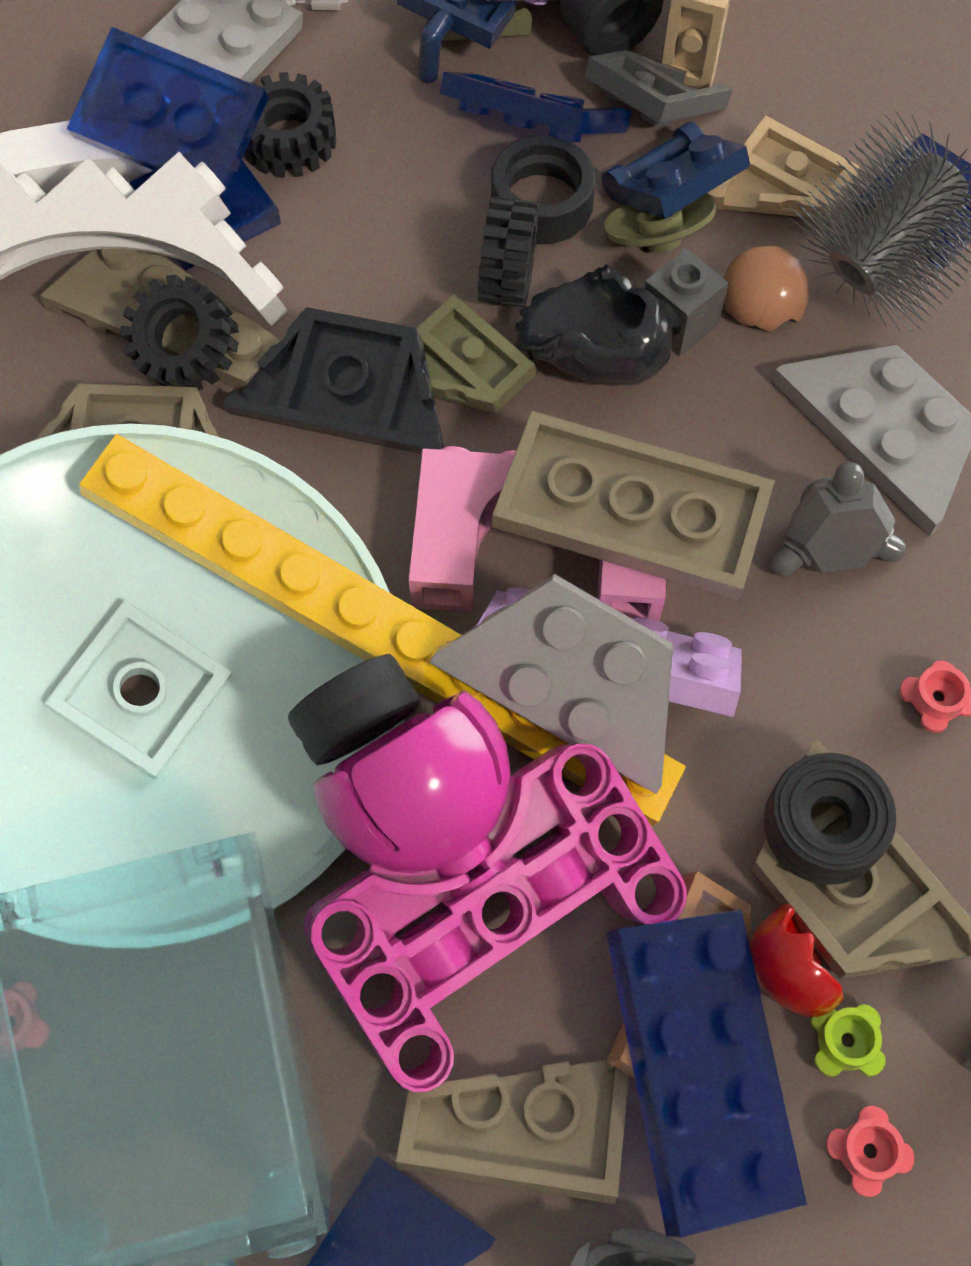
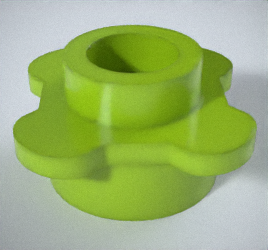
M862 1004L856 1008L849 1007L838 1011L834 1009L823 1016L810 1018L812 1028L818 1033L819 1051L814 1056V1063L823 1075L835 1077L841 1071H860L863 1075L872 1077L883 1070L886 1059L885 1055L880 1051L882 1045L881 1018L873 1007ZM843 1034H849L853 1037L854 1044L852 1047L843 1045L841 1040Z

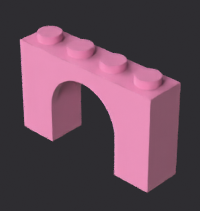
M456 446L444 447L441 450L423 449L409 574L411 606L414 608L473 612L478 551L484 536L492 527V514L516 451H505L501 454L470 452L467 449ZM599 559L597 599L631 619L646 617L660 621L666 597V579Z

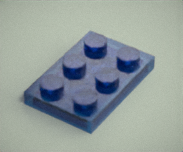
M111 27L66 129L76 139L156 172L178 152L184 156L193 168L203 161L225 186L226 189L219 195L224 200L269 97L264 88Z

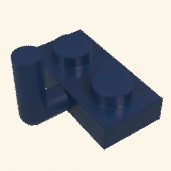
M397 0V5L429 20L421 31L418 78L425 83H432L438 79L441 43L449 30L491 49L513 18L516 0Z

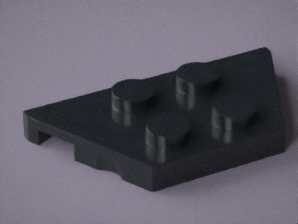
M306 307L288 327L285 338L281 342L272 345L257 362L261 367L258 373L239 394L232 390L225 398L223 405L233 415L422 454L423 449L441 450L444 448L423 339L418 329L414 327Z

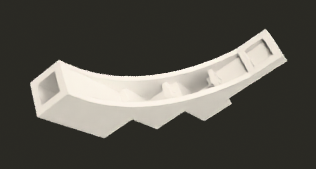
M178 152L135 191L113 166L104 174L90 157H87L47 195L25 171L16 178L0 163V280L39 261L68 253L95 249H128L153 252L177 258L214 273L235 285L271 327L288 312L277 296L284 289L277 278L261 261L252 268L239 254L246 245L224 221L231 214L219 197L226 188L203 161L193 168L184 156Z

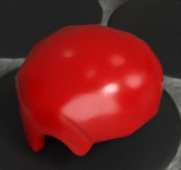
M782 903L757 927L749 939L746 954L752 974L764 994L780 1006L804 1017L823 1016L832 1012L843 1001L842 986L827 970L821 967L820 957L814 950L815 938L810 932L802 933L792 918L795 913L792 905Z

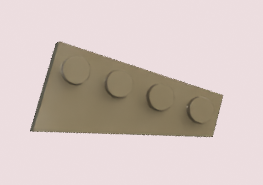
M95 249L86 254L42 292L40 298L47 310L61 316L65 312L84 319L86 326L104 334H108L109 331L120 334L121 326H132V322L123 316L126 306L137 310L140 306V303L133 298L134 294L138 290H141L147 296L152 294L148 282L157 278L167 286L166 275H177L183 281H185L186 276L195 278L161 254L128 249ZM217 295L233 312L230 317L237 322L239 333H233L230 336L238 341L239 345L237 353L228 350L225 353V357L233 362L229 370L227 371L218 365L214 371L220 377L218 382L242 391L261 369L257 362L272 345L281 342V340ZM182 314L169 323L162 338V345L167 354L180 355L192 346L199 331V324L195 316Z

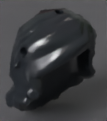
M606 264L602 268L598 267L594 272H587L583 277L572 282L562 283L556 288H547L545 291L534 295L531 305L522 308L519 312L524 319L515 325V331L519 333L515 345L518 349L527 351L531 361L536 359L553 364L557 369L570 375L573 379L578 378L590 384L605 386L638 385L655 376L668 363L671 357L673 323L668 313L661 307L659 299L645 289L635 288L618 270H612Z

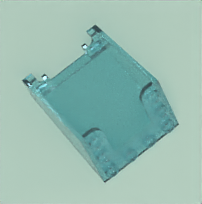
M255 831L0 893V1266H235V1258L267 1250L269 1258L278 1259L302 1253L316 1244L315 1236L328 1233L332 1168Z

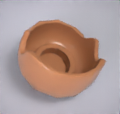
M758 246L742 252L729 264L723 277L729 282L724 307L726 312L740 324L757 326L765 331L773 332L779 325L790 319L799 322L803 318L809 301V280L802 263L796 256L778 246Z

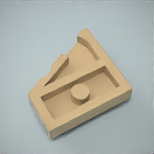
M765 115L744 143L747 147L751 166L714 188L708 194L714 198L716 209L799 217L795 213L797 212L802 217L809 218L798 205L799 203L808 212L818 217L805 199L822 212H826L808 191L830 206L826 198L815 188L816 185L828 197L836 201L830 190L821 180L841 196L844 195L825 173L847 190V185L832 170V167L852 184L854 183L853 180L839 166L838 162L856 177L858 173L853 166L848 164L844 157ZM851 162L855 167H857V168L859 169V166H858V165H856L855 163ZM819 212L825 219H827L825 215Z

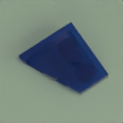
M377 1156L307 1266H464L490 1250L496 1238Z

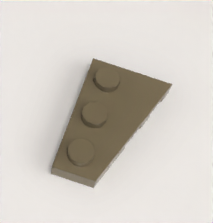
M607 1055L604 1060L569 1065V1061L543 1065L542 1070L503 1077L490 1074L443 1082L439 1087L428 1092H412L408 1090L396 1158V1169L615 1204L619 1190L629 1075L607 1063L609 1057Z

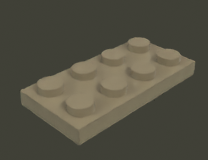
M531 411L492 514V527L739 601L775 480Z

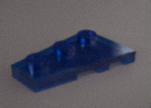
M443 71L439 93L459 99L458 109L479 115H489L490 109L504 113L503 122L506 124L534 129L535 122L550 126L549 136L570 142H581L582 134L627 133L632 112L631 110L614 106L612 108L583 109L585 99L551 93H540V97H536V88L472 72Z

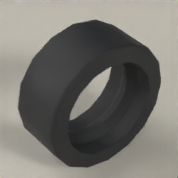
M529 136L514 141L499 153L491 168V198L492 196L521 200L511 192L510 187L520 179L533 175H549L561 179L573 188L575 194L566 201L554 205H539L536 244H555L572 238L586 226L593 211L596 185L595 167L587 153L571 141L555 136Z

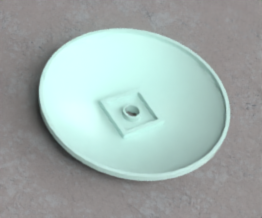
M115 424L91 426L56 433L25 443L0 455V923L37 938L73 947L107 951H137L187 945L223 935L251 923L291 900L314 882L343 853L346 848L341 845L328 829L317 806L313 783L328 772L332 771L334 773L335 767L340 762L366 745L333 762L316 765L309 758L302 741L296 736L290 726L288 714L303 698L342 672L364 662V660L83 497L80 494V482L117 433L387 592L389 590L379 567L365 544L342 514L317 490L292 471L263 454L233 441L203 432L165 425ZM134 675H146L156 681L160 690L158 696L151 703L144 706H135L123 699L120 693L121 687L128 678ZM402 720L400 723H398V724H397L396 726H394L393 728H395V727H397L398 725L402 724V723L404 722V720Z

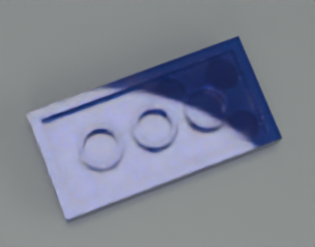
M742 910L627 927L607 932L606 935L666 1236L682 1238L807 1205Z

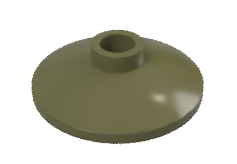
M706 193L666 219L622 204L607 216L604 222L605 233L611 241L618 244L648 247L651 252L657 253L667 252L677 248L681 244V239L703 228L713 219L716 213L715 200Z

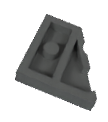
M627 50L590 56L585 73V78L603 88V94L606 97L627 103L640 111V117L643 120L660 126L669 125L674 120L726 109L733 89L720 82H717L715 86L703 89L685 85L684 81L687 71L654 62L647 57Z

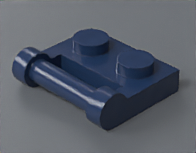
M687 122L673 131V138L628 165L622 166L617 164L605 171L601 178L602 185L607 195L613 201L666 219L750 167L747 147L743 144L721 139L717 135H705L697 124Z

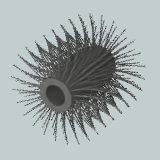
M895 111L915 141L919 152L914 147L913 140H911V144L902 134L896 121H894V124L884 113L902 135L908 147L897 138L895 132L893 135L882 121L880 123L876 119L900 148L888 141L879 129L877 131L870 125L874 129L872 131L883 138L891 151L881 146L878 139L876 141L870 134L865 133L876 143V146L880 147L886 158L877 151H874L865 139L862 140L859 137L865 144L864 146L874 153L881 164L869 157L862 147L860 149L854 143L856 149L867 157L873 168L866 165L851 150L848 151L862 164L868 174L855 167L846 157L845 159L848 161V164L853 166L862 180L838 162L839 166L849 174L855 185L847 181L833 167L832 170L844 181L849 190L835 182L830 175L825 174L834 182L844 197L821 180L830 190L836 201L828 197L816 185L815 188L826 198L830 206L819 200L810 191L808 192L826 213L805 199L818 216L816 217L798 203L815 225L797 212L795 213L817 234L803 228L793 219L791 220L824 246H820L792 230L793 232L830 254L827 256L798 244L829 258L822 260H830L831 263L808 259L809 261L832 265L836 270L834 273L821 275V277L837 274L836 276L840 275L845 281L838 290L846 282L852 286L853 305L855 289L861 292L870 317L865 294H867L869 304L871 299L882 321L887 326L871 296L873 294L883 307L885 313L888 314L901 332L884 307L883 300L913 333L901 319L895 307L921 330L904 307L925 323L926 321L916 312L911 303L922 309L929 316L931 315L915 296L938 312L921 292L922 290L943 305L926 285L928 284L942 293L945 298H948L933 282L931 277L945 285L955 294L952 288L945 284L935 270L944 274L958 287L960 285L946 273L942 265L954 271L962 280L967 281L952 267L945 257L969 273V270L959 263L951 251L957 253L966 262L968 261L971 264L966 258L967 256L963 255L957 247L958 245L971 253V250L961 239L963 238L971 243V238L967 234V232L971 233V219L965 215L971 216V212L964 206L967 205L971 209V205L968 204L971 203V195L968 193V190L971 191L968 188L971 185H967L971 181H966L962 175L971 172V170L961 172L968 168V166L960 171L955 167V164L968 148L954 164L947 160L950 152L949 150L947 153L950 133H948L943 158L937 155L931 122L929 121L934 153H932L931 136L929 151L914 116L911 114L927 150L925 154L918 144L913 127L911 126L912 135L898 112ZM902 146L912 154V157L905 152ZM900 159L903 160L908 165V167L904 163H902ZM877 165L885 170V173ZM869 170H871L875 174V176H878L881 179V181L877 180V177L875 178ZM863 177H865L871 184H868ZM858 181L864 184L867 190ZM849 185H851L856 191H858L863 196V198L859 197L857 193ZM845 193H846L853 201L849 200L848 197L845 195ZM839 197L844 199L848 203L849 207ZM830 200L836 206H838L845 213V215L840 213L839 210L830 202ZM826 209H827L834 217L830 216L829 213L826 211ZM956 210H957L960 214H962V215L964 216V218L961 217V216L956 212ZM819 212L829 218L831 224ZM812 217L816 221H818L823 227H825L827 231L822 230L821 227L812 219ZM814 228L820 230L828 238V240L825 239ZM940 229H941L942 231H944V232L947 234V236H945V235L940 231ZM950 233H953L959 240L954 238ZM944 238H945V239L950 243V245L953 246L956 250H954L952 247H950L948 244H946ZM924 248H926L931 253V255H929ZM934 252L939 253L940 256H941L946 262H944V261H943L939 256H937ZM928 257H929L940 269H938L935 265H933V264L929 261ZM908 267L914 270L916 275ZM918 271L923 272V273L928 277L929 280H927V279H926L922 274H920ZM912 276H914V278H915L923 287H921L919 284H917V283L914 281V279H913ZM892 285L900 291L901 295L892 287ZM902 290L907 291L916 300V302ZM888 295L892 297L894 300H896V302L901 306L905 313L888 297ZM897 295H898L912 310H910L907 306H905L902 302H900L899 299H898V297H897Z

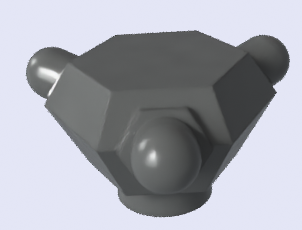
M845 462L836 469L835 475L818 479L808 485L803 491L800 504L793 512L787 527L786 538L783 539L784 545L775 551L770 558V568L776 575L782 577L789 576L797 569L804 567L807 570L821 573L863 568L870 559L876 557L887 562L901 560L906 553V544L902 538L893 534L895 530L893 526L896 520L876 485L864 480L863 469L857 463Z

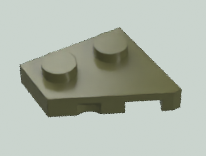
M455 294L417 327L423 339L435 398L496 414L537 375L535 364Z

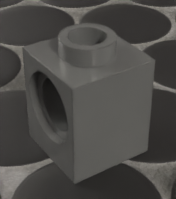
M687 248L645 281L644 287L645 290L659 299L661 307L672 319L671 350L679 357L719 324L729 282Z

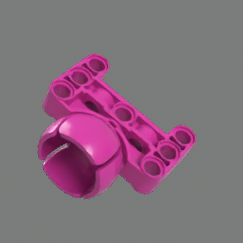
M464 690L438 702L433 707L434 714L419 713L340 762L335 767L334 773L332 771L328 772L313 783L316 803L328 829L344 848L370 865L368 872L363 871L324 898L318 900L309 909L304 920V935L313 954L383 1066L403 1088L412 1092H428L439 1087L448 1078L453 1067L454 1051L450 1040L430 1008L601 891L610 907L619 916L648 926H665L674 922L682 913L686 904L687 889L681 874L610 758L602 749L591 744L559 745L549 749L510 775L507 746L496 721L479 700ZM572 756L579 759L586 771L585 783L575 794L570 793L562 781L563 766ZM612 815L620 825L621 838L613 850L606 852L601 847L598 832L601 823L608 816ZM549 830L553 831L552 833H550L549 835H547L546 837H544L543 839H541L540 841H538L537 843H535L534 845H532L516 857H513V854H515L516 852H518L519 850H521L522 848H524L525 846H527L528 844H530L531 842H533ZM649 874L656 885V895L653 902L647 908L641 910L635 900V889L638 882ZM503 892L510 903L509 916L500 927L488 929L482 919L484 903L491 895ZM438 905L440 907L397 937L394 935ZM339 911L351 912L357 922V932L354 939L347 946L340 949H331L324 946L321 934L325 920L331 914ZM378 973L390 974L394 982V992L391 999L384 1006L377 1009L363 1007L360 1001V991L364 982L369 977ZM416 1035L428 1036L431 1042V1052L428 1059L421 1066L414 1069L400 1067L399 1052L402 1045L409 1038Z

